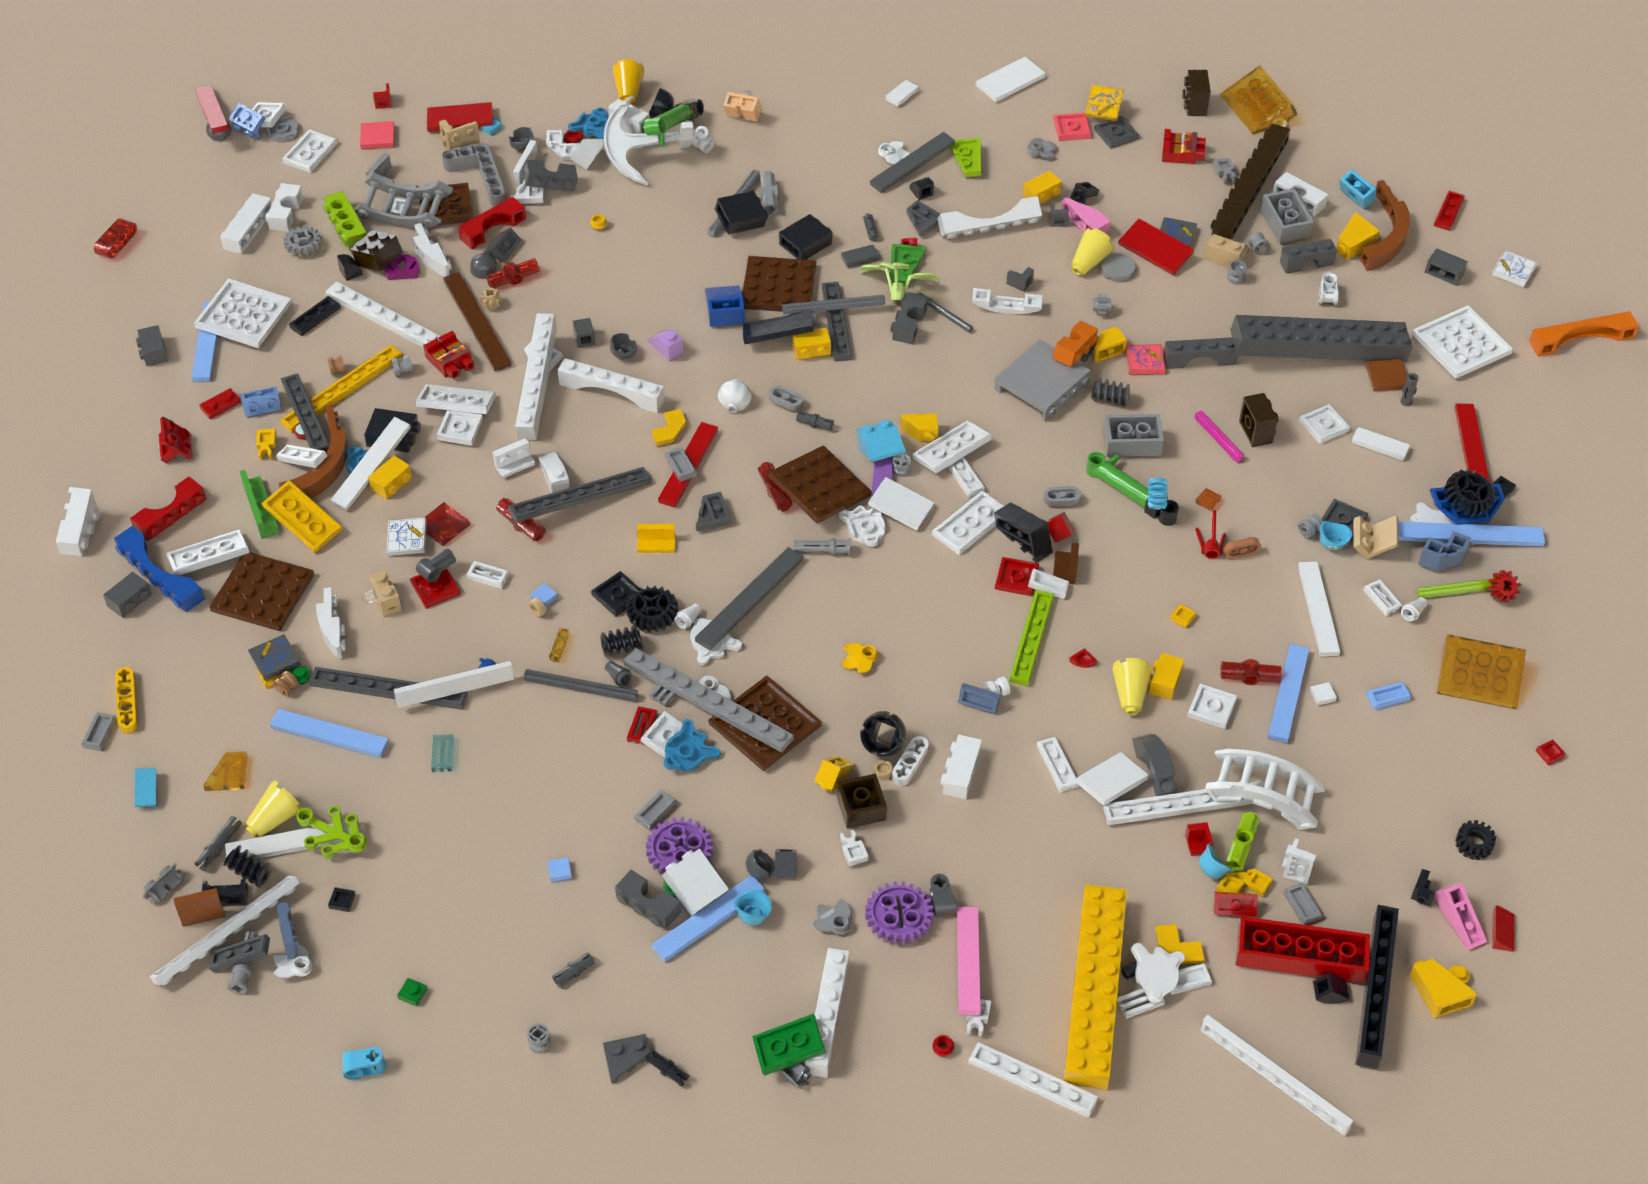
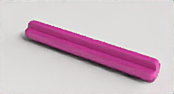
M1203 411L1195 413L1194 418L1235 462L1239 463L1244 459V454Z

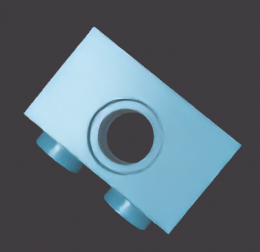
M1353 169L1340 179V190L1363 209H1366L1376 200V188Z

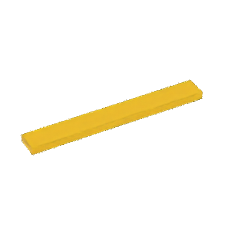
M389 345L311 398L310 402L316 415L318 416L326 411L325 405L336 404L392 366L391 359H402L403 354L392 345ZM294 410L280 419L281 425L291 433H294V428L299 423Z

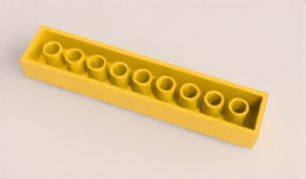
M1085 884L1064 1071V1081L1074 1086L1102 1090L1108 1089L1127 889Z

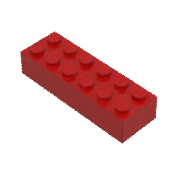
M1241 916L1237 933L1235 966L1318 978L1331 973L1346 980V982L1365 984L1369 973L1370 934Z

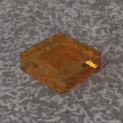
M1205 488L1196 499V504L1212 511L1220 502L1222 495Z

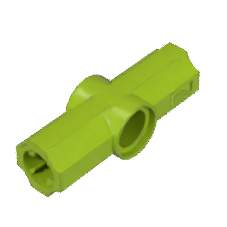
M1252 812L1242 814L1225 863L1226 866L1236 872L1244 868L1260 818Z

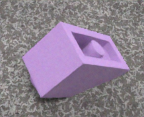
M673 329L662 331L648 339V342L668 361L683 354V339Z

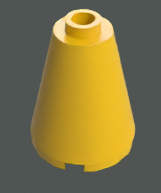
M621 59L617 61L616 65H613L612 72L619 99L625 101L632 95L633 99L630 103L632 105L637 99L645 72L642 63H636L634 59Z

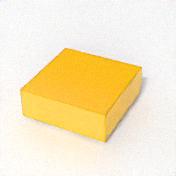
M1179 604L1170 615V620L1186 629L1196 617L1197 612Z

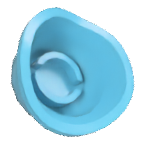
M1324 521L1320 524L1319 540L1328 549H1341L1352 537V531L1346 525Z
M1210 844L1206 846V850L1199 858V865L1207 876L1219 879L1227 873L1234 871L1219 860Z
M755 889L742 893L734 903L740 920L751 926L761 924L770 915L772 907L769 897L764 892Z

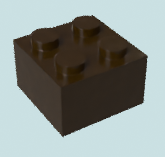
M1188 70L1187 76H1184L1185 89H1182V99H1185L1184 109L1187 110V116H1207L1211 93L1208 70Z
M375 230L368 232L362 240L356 242L355 246L350 249L359 267L380 272L403 253L396 235Z
M1265 393L1245 396L1243 398L1239 423L1251 446L1256 447L1273 443L1274 435H1276V424L1279 418L1272 408L1270 399H1267Z
M876 773L836 782V796L847 829L886 820L887 805Z

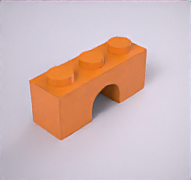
M1080 320L1072 328L1070 338L1064 336L1056 344L1053 359L1072 367L1081 360L1084 354L1088 353L1091 346L1096 345L1099 338L1097 336L1098 328Z

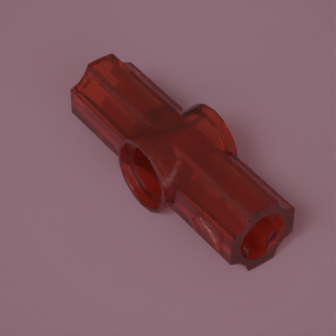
M535 258L517 265L510 262L503 267V270L487 275L486 279L490 288H497L508 283L518 285L524 277L540 272V268Z
M764 462L758 467V473L767 488V495L772 498L777 510L787 511L793 506V502L768 477L769 472L775 469L773 463Z
M502 498L499 501L496 510L513 524V528L516 531L523 532L533 541L538 542L546 533L542 525L533 518L516 523L508 511V506L515 503L509 498Z
M1247 659L1242 663L1221 661V679L1242 680L1246 685H1255L1259 681L1280 683L1282 667L1279 665L1259 664L1254 659Z

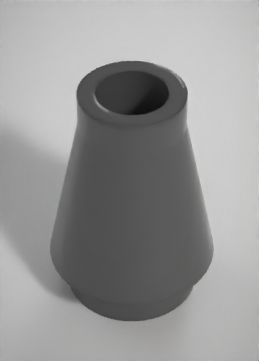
M609 661L605 665V670L616 685L626 686L631 682L632 674L629 669L613 661Z

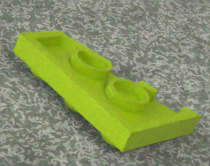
M981 138L955 140V144L950 149L964 176H982Z

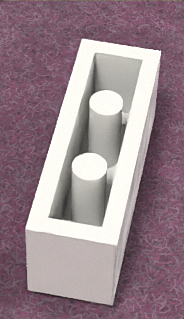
M958 734L956 742H952L950 749L952 757L947 758L945 765L947 773L942 774L940 785L943 786V794L967 799L981 753L982 740Z

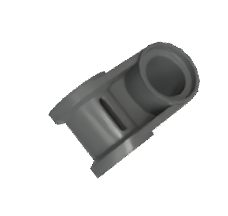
M943 874L934 875L930 880V897L934 907V916L956 913V903L948 878Z

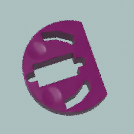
M401 254L384 268L388 280L418 278L420 274L418 260L406 254ZM404 261V263H406V268L400 270V268H398V264H401V262Z

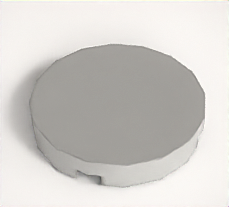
M283 116L278 119L272 128L266 127V134L272 141L287 142L297 137L299 125L295 119L292 120L290 117Z
M1123 254L1108 255L1101 263V273L1107 279L1111 278L1115 282L1129 280L1135 272L1134 261Z

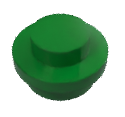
M298 666L291 671L299 685L309 681L310 671L307 667Z

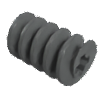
M1099 377L1097 382L1094 383L1091 399H1094L1095 395H1097V400L1100 401L1104 396L1105 402H1108L1111 398L1112 404L1118 400V404L1121 406L1125 401V406L1127 407L1130 385L1127 384L1123 388V383L1120 382L1117 387L1115 381L1109 385L1108 379L1103 384L1102 379Z

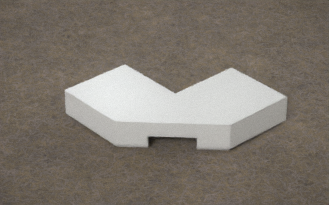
M547 130V148L562 160H571L570 158L573 155L571 150L576 143H563V130Z

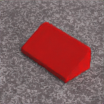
M1495 905L1493 910L1492 948L1514 952L1515 914L1498 905Z

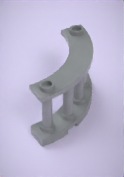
M372 172L366 177L364 182L370 186L364 204L361 203L355 207L354 211L363 218H370L389 225L415 228L414 224L421 223L423 228L433 227L442 221L435 217L441 199L449 196L453 188L439 180L431 184H425V187L418 188V185L404 183L402 186L394 184V180ZM378 189L388 193L382 211L370 207ZM397 196L406 198L400 216L389 214L394 197ZM413 200H423L417 216H407ZM434 200L430 212H426L429 202Z

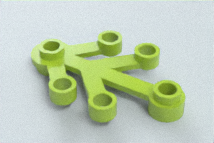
M337 805L331 806L328 809L333 826L314 818L313 812L309 808H302L297 812L296 817L300 825L304 827L312 826L327 833L315 837H306L304 840L306 849L314 850L318 844L330 841H343L335 845L326 844L321 848L323 857L329 859L337 852L350 850L353 853H359L367 847V838L358 831L357 825L359 821L356 814H348L345 818L346 825L350 827L351 835L343 832L340 819L342 813Z

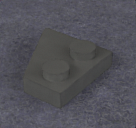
M917 200L907 208V215L920 237L939 224L937 218L940 213L921 201Z
M717 492L704 495L698 513L696 531L731 524V517L722 493Z
M646 1034L603 1043L611 1084L616 1083L618 1077L625 1072H631L639 1063L646 1061L647 1056L650 1055Z

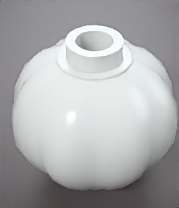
M737 379L725 382L718 392L720 404L731 413L744 410L752 399L748 386Z

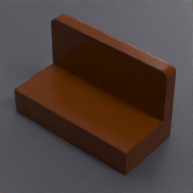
M1079 543L1071 544V552L1056 551L1053 576L1067 580L1069 584L1074 585L1077 575Z

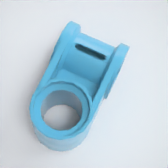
M377 1047L350 1050L342 1055L343 1077L349 1080L379 1075L386 1069V1061L383 1058L382 1051Z

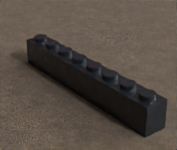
M1379 904L1373 917L1369 973L1365 981L1355 1065L1378 1069L1382 1058L1399 913L1398 908Z

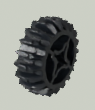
M1461 469L1453 473L1446 481L1444 496L1447 497L1446 502L1451 503V508L1455 507L1457 512H1463L1464 516L1468 513L1470 517L1474 515L1479 517L1493 506L1496 490L1493 489L1492 483H1488L1489 478L1483 477V473L1479 475L1476 473V470L1471 472L1469 469L1466 471Z
M648 585L646 589L639 588V592L634 591L633 596H629L626 604V614L630 624H633L636 628L640 627L641 631L647 629L649 633L651 630L658 632L661 628L665 631L666 626L671 627L672 622H675L674 619L678 612V602L675 600L674 594H671L669 590L664 591L663 586L659 589L656 585L653 588H649Z

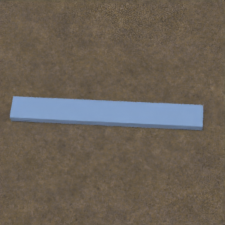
M1399 521V541L1427 542L1430 537L1443 543H1448L1452 532L1455 531L1471 537L1469 544L1541 547L1545 544L1542 527Z

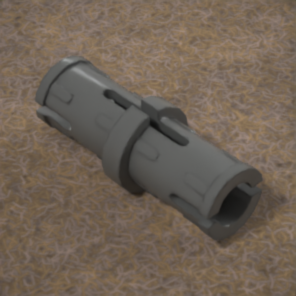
M1415 373L1407 375L1406 384L1402 388L1403 395L1400 402L1404 406L1412 404L1413 396L1417 392L1416 385L1419 377Z
M799 410L796 416L797 422L806 423L813 428L818 427L831 431L834 425V420L823 418L816 413L810 414Z
M587 952L574 962H569L567 967L553 975L552 979L560 988L572 978L579 977L580 973L595 964V961Z

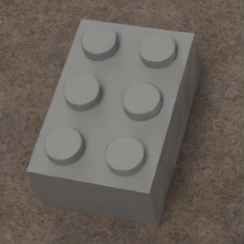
M1295 189L1263 195L1261 211L1279 243L1311 237L1314 221Z
M1160 414L1105 415L1103 433L1107 457L1115 455L1120 457L1162 455L1164 439Z

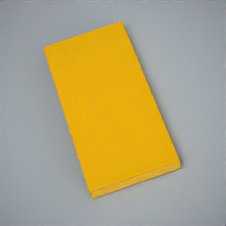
M290 480L261 503L266 511L313 553H317L342 531L340 524Z

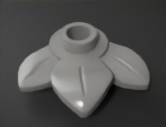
M1034 138L1028 144L1029 155L1033 157L1041 155L1044 158H1055L1052 151L1056 150L1057 146L1053 142L1043 141L1042 138Z
M842 899L836 903L834 908L819 904L817 908L819 919L813 922L814 927L821 932H833L837 935L846 934L851 927L850 920L848 919L851 914L850 907Z

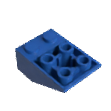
M739 285L705 288L710 327L745 324L743 297Z

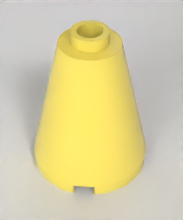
M1087 228L1083 233L1071 264L1072 271L1076 275H1085L1114 250V243L1111 245L1109 241L1111 238L1103 231L1096 228L1093 230Z
M1126 658V662L1120 663V660H1117L1113 663L1112 671L1121 709L1127 715H1137L1142 710L1152 672V665H1147L1146 660L1139 658Z
M275 780L269 785L246 821L248 826L246 830L253 837L256 835L262 837L295 816L303 808L299 806L300 803L284 787L281 789L277 786L279 783Z

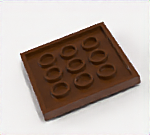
M748 256L742 291L744 309L782 312L783 304L812 301L817 260Z
M824 445L771 470L768 476L816 524L869 498L872 493Z
M249 552L242 555L209 606L210 611L281 631L312 580L314 571Z
M767 675L733 700V702L793 734L794 740L782 753L716 716L708 719L711 727L762 771H765L821 727L822 722Z

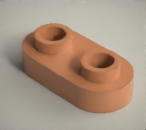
M1248 537L1228 542L1224 546L1223 552L1227 559L1240 558L1257 553L1261 549V544L1258 538Z

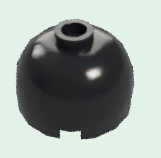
M659 88L649 112L650 119L675 108L673 106L674 97L667 90Z

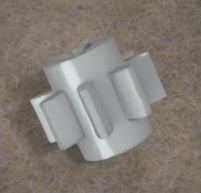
M1098 294V298L1093 300V311H1098V315H1106V311H1111V298H1107V294Z

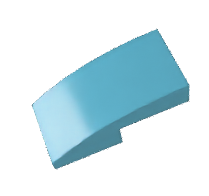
M156 768L135 769V808L156 807Z

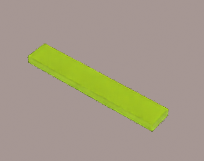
M1035 590L1009 678L1010 683L1029 686L1054 599L1053 593Z

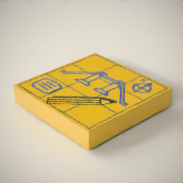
M1092 84L1085 116L1117 121L1124 90Z

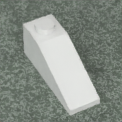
M556 452L537 456L550 493L570 488L568 475Z

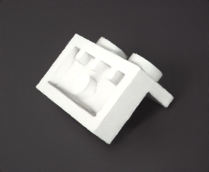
M526 438L492 452L494 466L502 478L535 465V461L530 455L529 442Z
M1295 838L1293 845L1289 844L1281 867L1285 869L1283 877L1307 886L1316 855L1298 849L1300 839Z

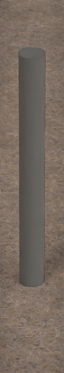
M928 297V306L970 333L973 330V326Z

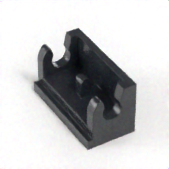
M241 879L238 885L210 886L208 881H203L202 891L217 888L223 907L247 905L249 885L246 883V879Z

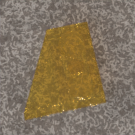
M246 751L226 752L203 785L204 790L244 789L247 766Z

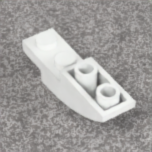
M421 223L414 224L416 236L413 237L414 247L420 259L443 277L449 276L451 264L449 260H446L444 249H440L438 243L433 244L432 239L429 240L428 231L423 228Z
M328 587L324 588V603L316 604L317 617L322 636L328 648L338 659H343L342 651H346L345 639H342V636L346 635L345 624H341L337 610H334V606H338L337 595H333L332 588Z

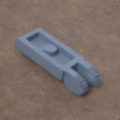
M282 902L277 906L278 921L287 959L296 958L295 949L299 948L297 936H292V933H295V928L291 918L290 905L287 902Z

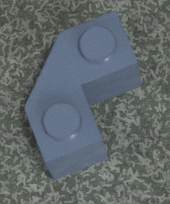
M1453 531L1447 544L1429 537L1422 550L1418 565L1434 571L1461 565L1467 553L1471 537Z

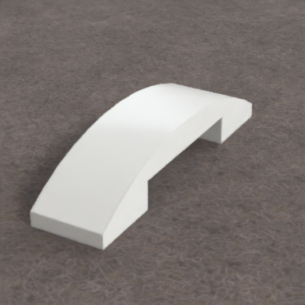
M973 288L972 303L989 311L1004 314H1028L1042 309L1043 295L1025 294V298L990 295L991 290Z

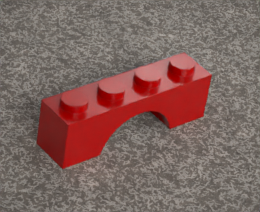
M513 196L458 226L460 240L471 250L485 243V233L489 228L496 225H509L513 227L526 220L525 206Z
M188 476L174 486L176 496L169 505L160 509L143 508L130 517L132 526L144 535L146 541H150L207 500L204 488Z

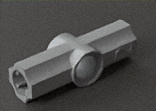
M764 171L760 177L761 201H763V208L767 211L768 215H774L778 212V187L775 182V174L771 171Z

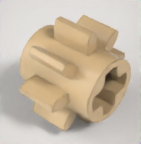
M488 288L482 291L483 296H480V303H483L484 308L493 310L500 306L499 302H502V295L499 294V290Z

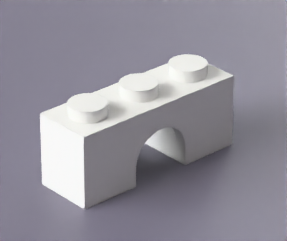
M1288 172L1284 173L1274 184L1273 193L1295 189L1307 211L1313 217L1326 207L1327 193Z
M281 183L279 189L276 190L275 199L271 202L270 210L266 213L265 217L269 230L290 231L294 221L291 209H299L303 200L301 185Z

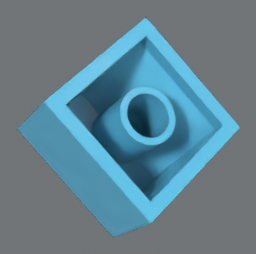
M883 420L879 424L864 425L862 428L856 429L859 450L871 462L906 453L897 426L891 420Z

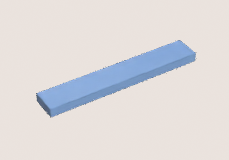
M210 301L204 302L203 310L207 307ZM199 330L191 377L193 382L211 381L218 335Z
M1290 644L1267 739L1284 743L1288 742L1309 652L1307 647Z
M282 709L277 710L270 723V727L276 730L379 758L382 757L389 744V739Z
M749 876L654 942L652 949L664 962L668 961L735 914L737 911L734 903L739 895L753 889L765 893L764 887L755 878Z

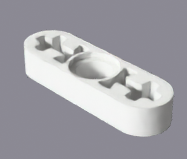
M916 736L907 746L892 771V781L894 784L904 786L910 782L928 752L929 743L925 737ZM923 745V747H919L916 753V746ZM907 758H913L916 760V762L914 764H908L905 762V760ZM903 769H905V776L898 777V775L902 774Z

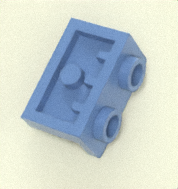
M238 103L229 117V120L233 123L232 126L240 132L244 130V133L251 138L255 136L260 139L261 135L257 131L266 118Z
M277 386L241 394L246 417L282 409Z

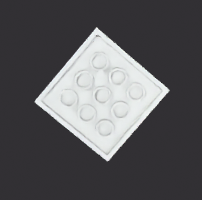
M228 278L194 322V325L197 329L259 348L291 305V298Z
M1469 305L1415 328L1411 334L1455 379L1512 354L1513 348Z

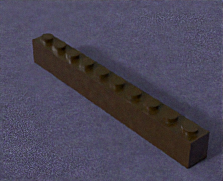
M1274 123L1271 124L1269 129L1266 128L1263 139L1260 138L1257 148L1253 150L1252 158H1249L1247 161L1246 169H1242L1240 179H1236L1234 189L1231 188L1228 199L1225 198L1222 209L1218 210L1216 219H1213L1210 226L1212 235L1215 234L1230 240L1233 239L1288 143L1289 128Z

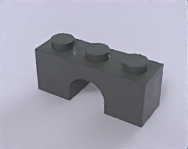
M527 160L523 170L525 186L574 191L578 181L576 165L559 163L557 171L552 172L544 167L543 161Z
M1331 239L1283 247L1280 264L1286 274L1302 271L1303 265L1312 259L1318 268L1332 266L1335 263L1337 249Z
M908 292L906 298H903L901 301V310H897L896 321L892 322L890 332L893 333L892 340L913 345L918 333V320L923 321L928 308V296Z
M630 870L615 886L616 898L621 904H627L638 915H644L657 927L660 926L666 930L681 913V902L665 891L656 898H646L644 895L648 892L647 879L633 870Z

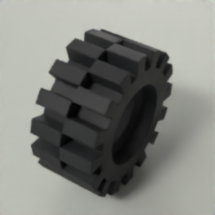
M1471 820L1467 824L1463 823L1455 840L1456 847H1459L1458 851L1460 853L1464 851V857L1470 855L1471 860L1474 857L1477 860H1481V857L1483 859L1487 858L1491 854L1496 841L1494 830L1490 831V825L1485 827V822L1482 821L1481 824H1478V820H1474L1473 824ZM1476 836L1483 841V844H1475L1468 837Z

